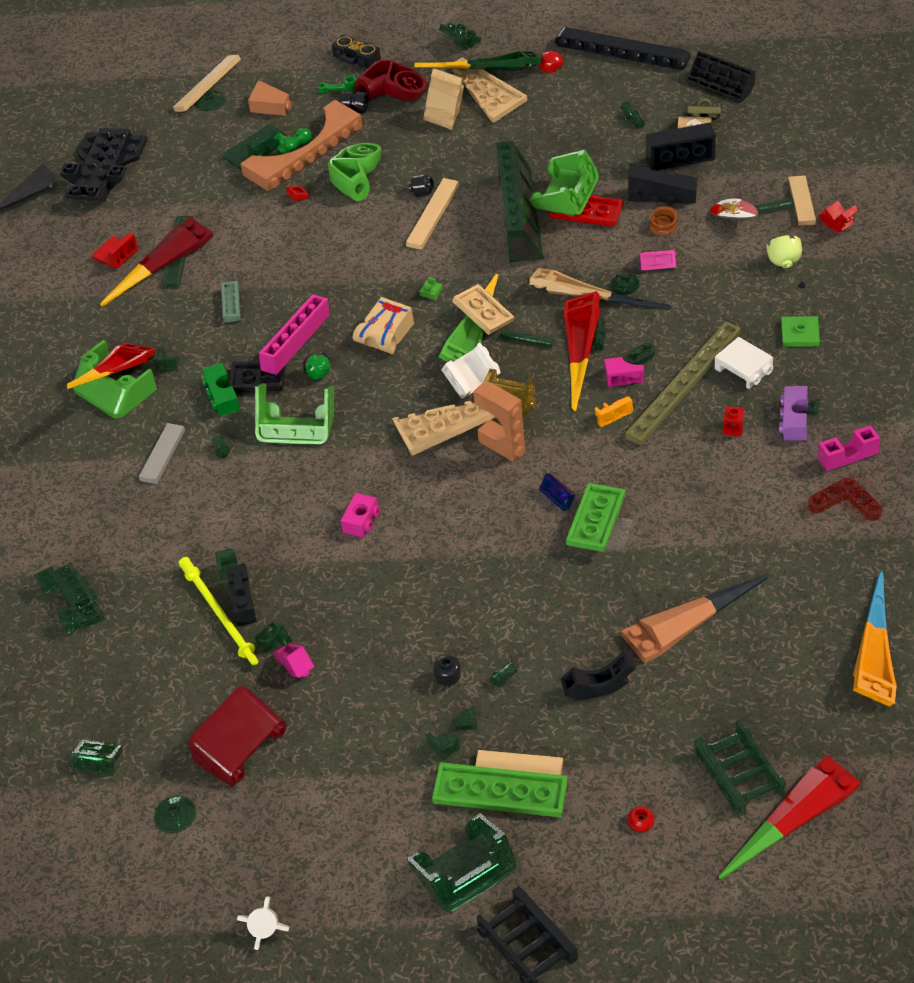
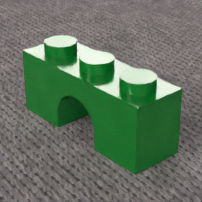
M223 362L203 368L204 376L201 377L203 386L208 387L205 390L208 399L212 398L210 403L213 411L217 410L218 415L222 416L240 410L232 386L229 387V379Z

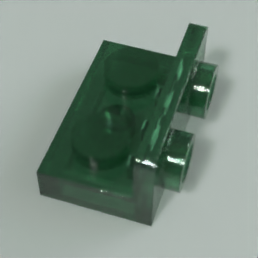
M82 740L72 752L73 769L80 772L113 776L114 763L122 753V745Z

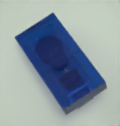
M551 473L545 474L539 488L544 495L563 511L570 509L576 495Z

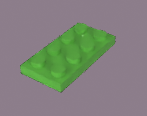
M588 483L567 536L566 545L605 553L625 499L626 490Z

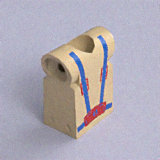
M381 297L365 318V322L355 328L353 340L389 354H394L396 345L414 325L412 308Z

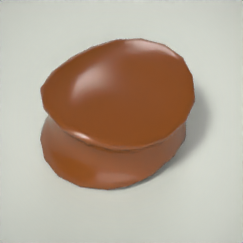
M667 206L657 208L651 214L649 228L656 235L670 234L678 224L677 212L675 209Z

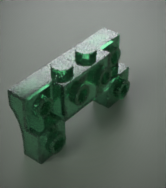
M72 563L56 570L51 566L34 574L36 582L40 585L44 595L59 588L60 593L68 604L69 608L57 613L59 621L64 625L67 634L81 627L96 625L105 620L102 611L95 602L97 596L93 588H88L89 583L86 577H81Z

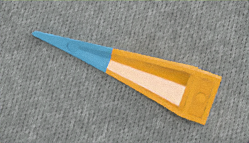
M881 571L877 577L853 673L855 677L853 691L891 707L895 704L897 685L888 643L884 602V576Z

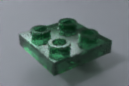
M440 24L439 30L455 39V44L466 51L469 48L471 49L474 43H480L481 37L476 35L477 32L466 29V26L463 24Z

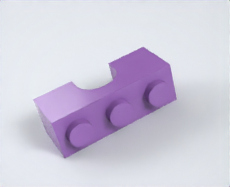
M786 386L784 394H781V405H784V408H780V419H783V422H779V431L783 433L784 440H807L806 413H808V387Z

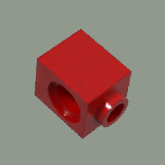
M725 406L723 435L742 436L744 408Z

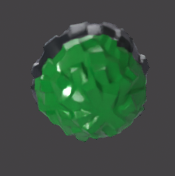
M324 352L318 355L308 353L303 362L304 373L314 380L324 378L331 369L330 358Z

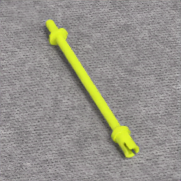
M188 557L181 558L178 565L184 571L185 578L188 581L194 582L239 646V657H246L253 666L257 665L258 659L253 653L255 646L244 641L199 577L200 570L194 567Z

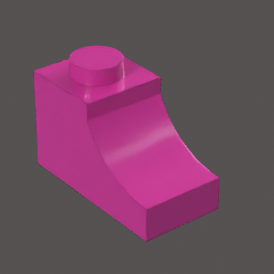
M622 357L604 359L608 387L644 382L643 365L627 363Z
M287 643L272 653L274 658L293 677L303 678L314 667L307 652L301 645Z

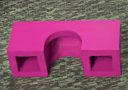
M870 425L855 430L852 439L844 445L839 442L837 437L819 443L818 460L827 472L879 453L880 437Z

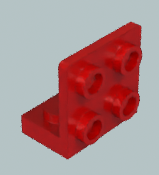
M129 232L122 239L112 236L92 254V258L115 269L119 268L138 250L135 234Z

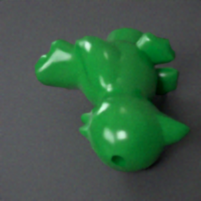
M299 128L294 136H283L281 133L274 136V139L279 143L276 150L281 155L295 151L300 145H307L312 138L310 130L306 128Z

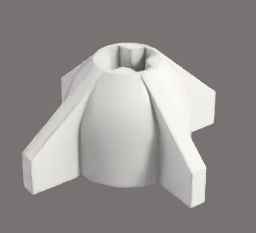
M268 896L265 898L264 907L255 909L249 916L239 915L237 918L239 921L247 922L249 932L256 937L255 950L259 949L261 940L271 936L276 929L289 931L290 926L278 922L276 913L269 908L271 897Z

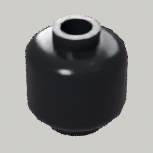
M426 173L413 176L411 183H409L410 192H413L417 197L429 195L434 189L433 178L429 177Z
M444 655L435 661L433 668L434 676L439 684L451 686L459 681L461 678V667L458 659L451 655Z

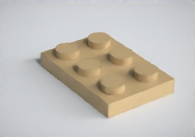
M479 284L453 298L452 302L488 335L514 320V316Z

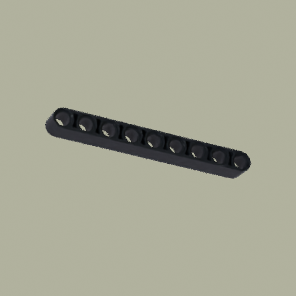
M568 27L562 28L555 38V43L559 47L677 70H684L691 58L690 53L684 49Z

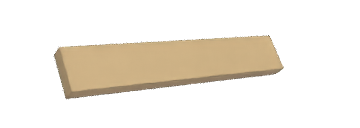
M239 55L227 56L173 106L175 112L187 111L240 61Z
M442 179L407 239L406 247L423 249L456 192L459 181Z

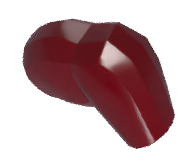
M379 60L375 62L354 84L356 93L367 92L368 101L386 94L399 100L416 101L424 95L427 87L426 80L418 72L393 60Z

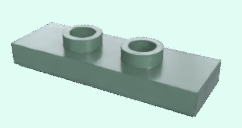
M238 281L221 283L223 322L240 321Z

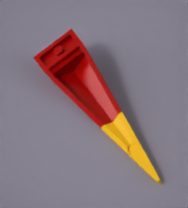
M597 291L565 302L564 319L569 348L572 409L574 411L577 409L600 312L598 308L600 295Z
M129 343L117 345L92 370L67 383V389L148 362L150 357L157 355V348Z

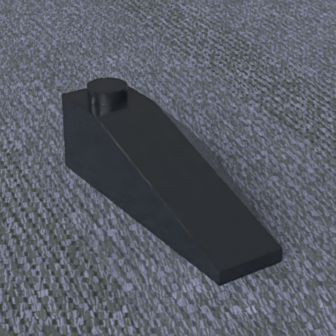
M42 163L0 202V209L39 193L45 188L50 189L55 184L54 180L57 177Z

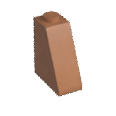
M262 81L257 82L248 99L250 112L286 116L288 110H291L292 107L289 94Z

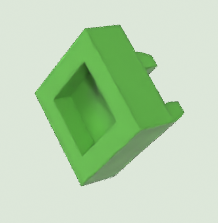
M429 277L420 289L419 294L422 297L436 300L443 289L442 284L436 283L435 278Z

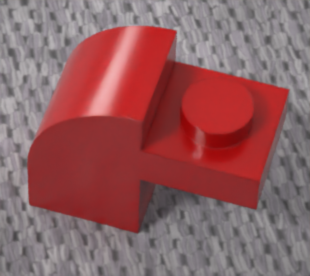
M836 201L818 216L826 226L835 232H842L854 223L852 221L854 219L853 215L858 210L855 206H852L845 211L839 201Z

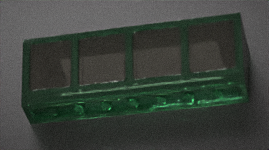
M513 141L497 142L498 174L502 190L509 262L544 259L537 209L530 201L532 194L535 193L531 167Z

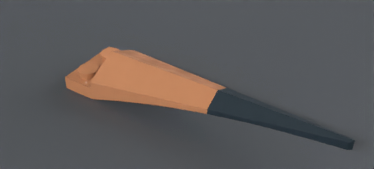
M768 574L641 619L639 623L622 630L621 636L643 663L651 661L665 653L718 611L767 580Z

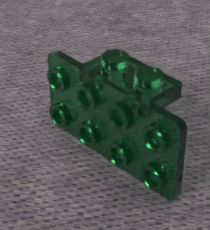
M270 124L228 149L222 155L224 159L242 170L240 163L252 155L265 156L278 147L279 143L274 139V136L278 133H281L283 136L288 135Z

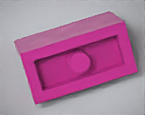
M675 250L639 253L641 271L676 267Z

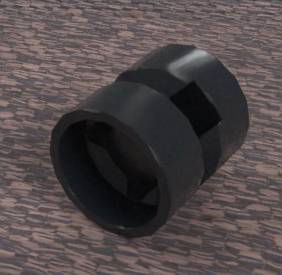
M344 91L341 103L358 113H366L368 94L367 92H357L355 94L354 91Z

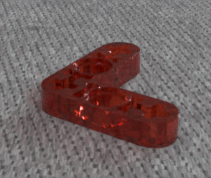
M843 478L813 494L808 499V509L813 513H821L847 499L870 521L879 520L882 516V506L853 478ZM834 493L838 497L830 498L828 497V494ZM863 497L866 500L864 502H859L856 500V498Z

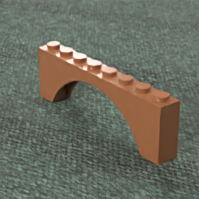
M336 100L323 107L326 122L321 133L313 141L287 154L277 156L252 155L240 163L243 176L267 191L272 190L335 147L338 143L347 139L351 134L360 130L363 127L361 114Z

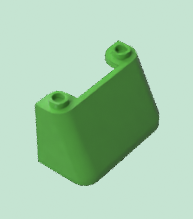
M586 150L551 158L547 169L553 178L544 195L540 192H535L530 198L531 204L536 209L571 216L582 213L599 178L598 171Z

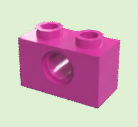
M359 493L354 494L341 519L343 533L364 538L367 531L370 532L373 524L372 521L374 517H378L380 511L377 498Z

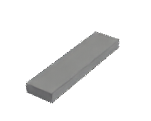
M167 423L139 475L140 481L158 483L185 432L184 426Z

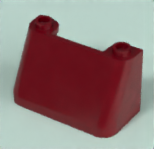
M239 686L193 733L189 740V748L195 764L233 787L245 776L244 762L268 737L272 739L282 737L287 727L285 721L254 693L244 686Z

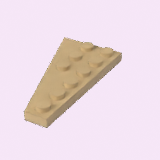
M462 57V58H460L459 60H457V61H455V62L468 61V60H466V59H464V58ZM451 69L456 76L462 78V84L492 123L527 101V95L485 70Z
M468 401L464 402L465 405L455 407L454 404L427 410L425 414L416 416L413 413L409 414L408 418L399 419L395 417L392 420L411 456L496 417L475 405V403Z

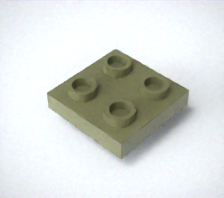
M704 98L698 102L697 106H688V114H691V117H701V114H704L707 117L717 118V115H721V107H712L711 101ZM706 101L710 104V107H700V104Z

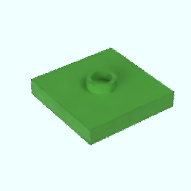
M818 316L781 317L783 347L820 346Z

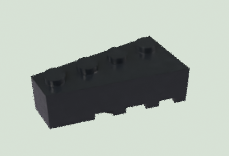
M629 164V201L696 203L697 177L679 173L673 175L665 170H660L659 172L650 170L651 167L644 166L641 168L635 166L636 164Z

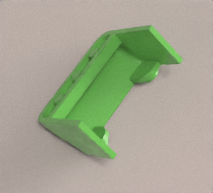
M102 340L82 356L74 380L92 370L110 354L105 340ZM148 369L137 379L130 375H125L115 381L109 376H105L75 386L73 389L76 394L111 417L121 418L155 392L157 387L151 369Z
M260 384L255 387V435L259 441L269 443L323 444L328 440L334 417V386L324 389V404L317 407L315 418L280 417L279 406L274 402H266V384Z

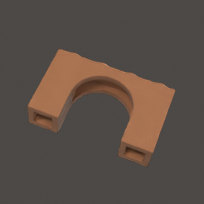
M485 380L473 391L475 405L494 415L502 426L492 420L487 421L478 429L479 442L514 462L525 453L521 399Z

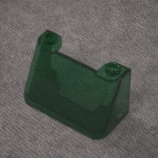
M481 813L468 821L465 828L468 839L434 860H431V857L425 852H417L407 858L412 871L438 906L446 912L459 908L511 875L516 869V859L506 834Z

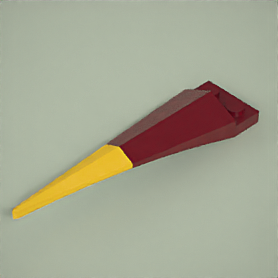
M192 217L187 218L180 226L176 225L100 305L105 306L152 273L201 248L214 237L213 233Z

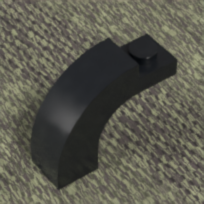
M624 650L610 664L603 668L587 671L572 667L560 680L565 696L576 699H589L611 694L623 688L629 683L627 676L636 667L631 652Z

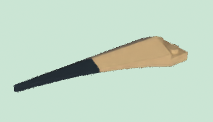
M538 268L530 277L529 285H535L536 288L547 287L546 290L550 294L579 297L597 291L600 295V300L671 309L669 304L642 300L607 291L555 270Z

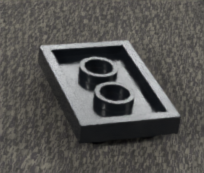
M260 361L232 362L229 387L232 386L235 393L255 392L256 386L266 384V391H283L286 365L275 375L261 371Z

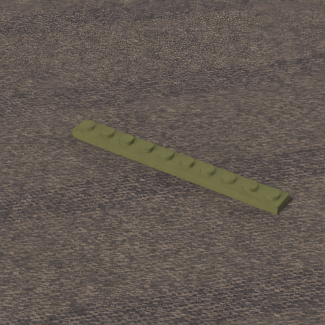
M725 321L625 433V438L641 446L715 363V356L741 334V328Z

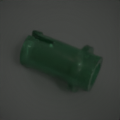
M215 436L212 439L216 449L215 454L220 458H226L229 455L230 449L225 444L222 436Z
M508 662L498 672H493L491 677L493 684L497 687L504 686L506 681L518 672L517 669L513 670L516 666Z

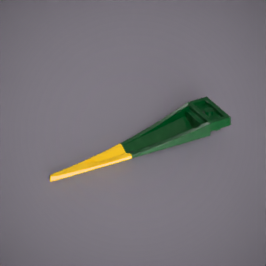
M516 51L469 61L415 63L414 67L522 71L526 65L536 66V64H541V57L534 51Z

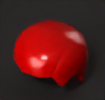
M548 51L541 55L539 68L543 72L554 73L559 67L562 68L563 57L558 52Z

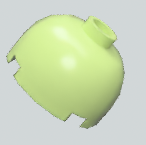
M789 236L772 239L770 245H766L769 260L783 268L792 267L802 255L801 239L797 236H794L795 239H790Z

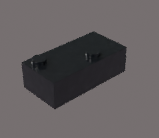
M711 123L646 134V161L648 166L651 167L650 170L658 171L715 160L716 134Z

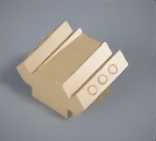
M433 68L424 120L451 130L453 129L460 110L464 89L462 78Z

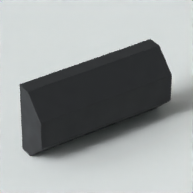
M698 50L686 81L743 102L750 95L755 84V71Z

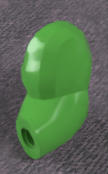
M359 143L342 149L338 155L328 162L330 181L340 192L355 201L365 199L370 190L367 175L376 168L380 161L381 147L374 143Z

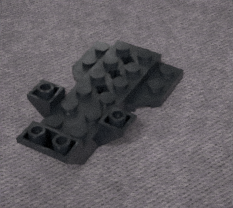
M100 128L98 133L86 132L77 152L78 157L84 161L82 169L80 164L65 163L60 172L64 179L73 184L70 185L66 198L106 201L110 190L123 179L127 170L125 164L139 160L147 142V135L131 134L130 129Z

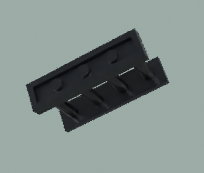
M520 886L512 890L513 904L494 918L486 922L480 914L476 917L478 925L476 929L480 936L484 939L486 937L519 973L522 983H538L537 977L561 959H566L570 964L578 960L577 948ZM517 911H523L527 916L526 920L501 938L494 931V928ZM531 927H537L541 931V936L515 954L508 944ZM552 943L556 948L555 952L532 970H529L522 962L544 944Z

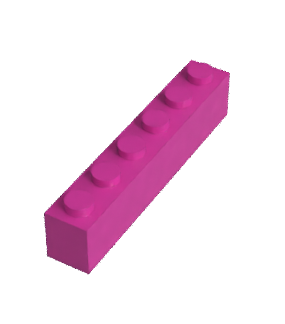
M312 294L259 352L261 371L275 375L279 373L330 316L328 298Z

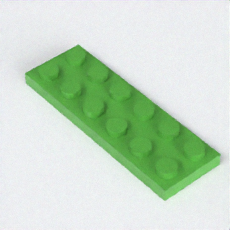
M440 762L432 801L433 804L562 818L568 776Z

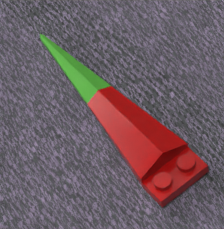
M827 755L807 772L722 871L719 879L730 875L783 837L846 800L861 786L860 781Z

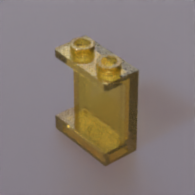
M489 369L485 380L521 399L522 413L529 414L530 409L534 408L536 398L533 397L535 385L532 383V377H528L526 383L498 379L497 370Z

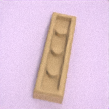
M806 176L788 177L798 226L816 225Z
M478 750L475 766L561 775L563 758Z

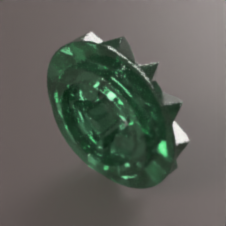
M631 273L616 274V277L612 278V288L620 294H631L640 286L637 276L631 275Z

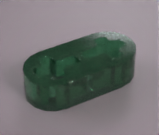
M650 343L641 344L625 355V361L633 365L645 364L655 356L654 345Z

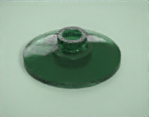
M207 91L194 104L201 111H213L225 103V96L217 91Z
M176 795L168 797L156 807L154 822L163 832H182L194 822L197 813L196 806L191 799L185 796Z

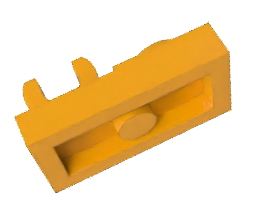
M629 396L614 402L610 406L604 403L601 410L595 407V415L600 427L633 412L632 399Z

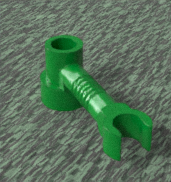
M345 77L344 84L329 85L328 83L321 82L319 83L320 87L317 88L318 92L348 90L354 91L356 94L354 89L356 77Z

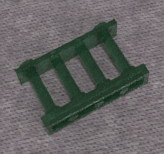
M740 720L736 721L735 734L713 744L706 743L703 737L694 740V752L738 817L746 814L748 801L775 789L780 798L784 796L786 787L784 778L776 773L752 738L750 729L747 726L744 727ZM740 740L746 747V750L722 761L720 759L717 760L714 752ZM749 757H752L758 765L734 777L728 776L725 768ZM761 773H764L769 781L746 793H740L736 788L737 784Z

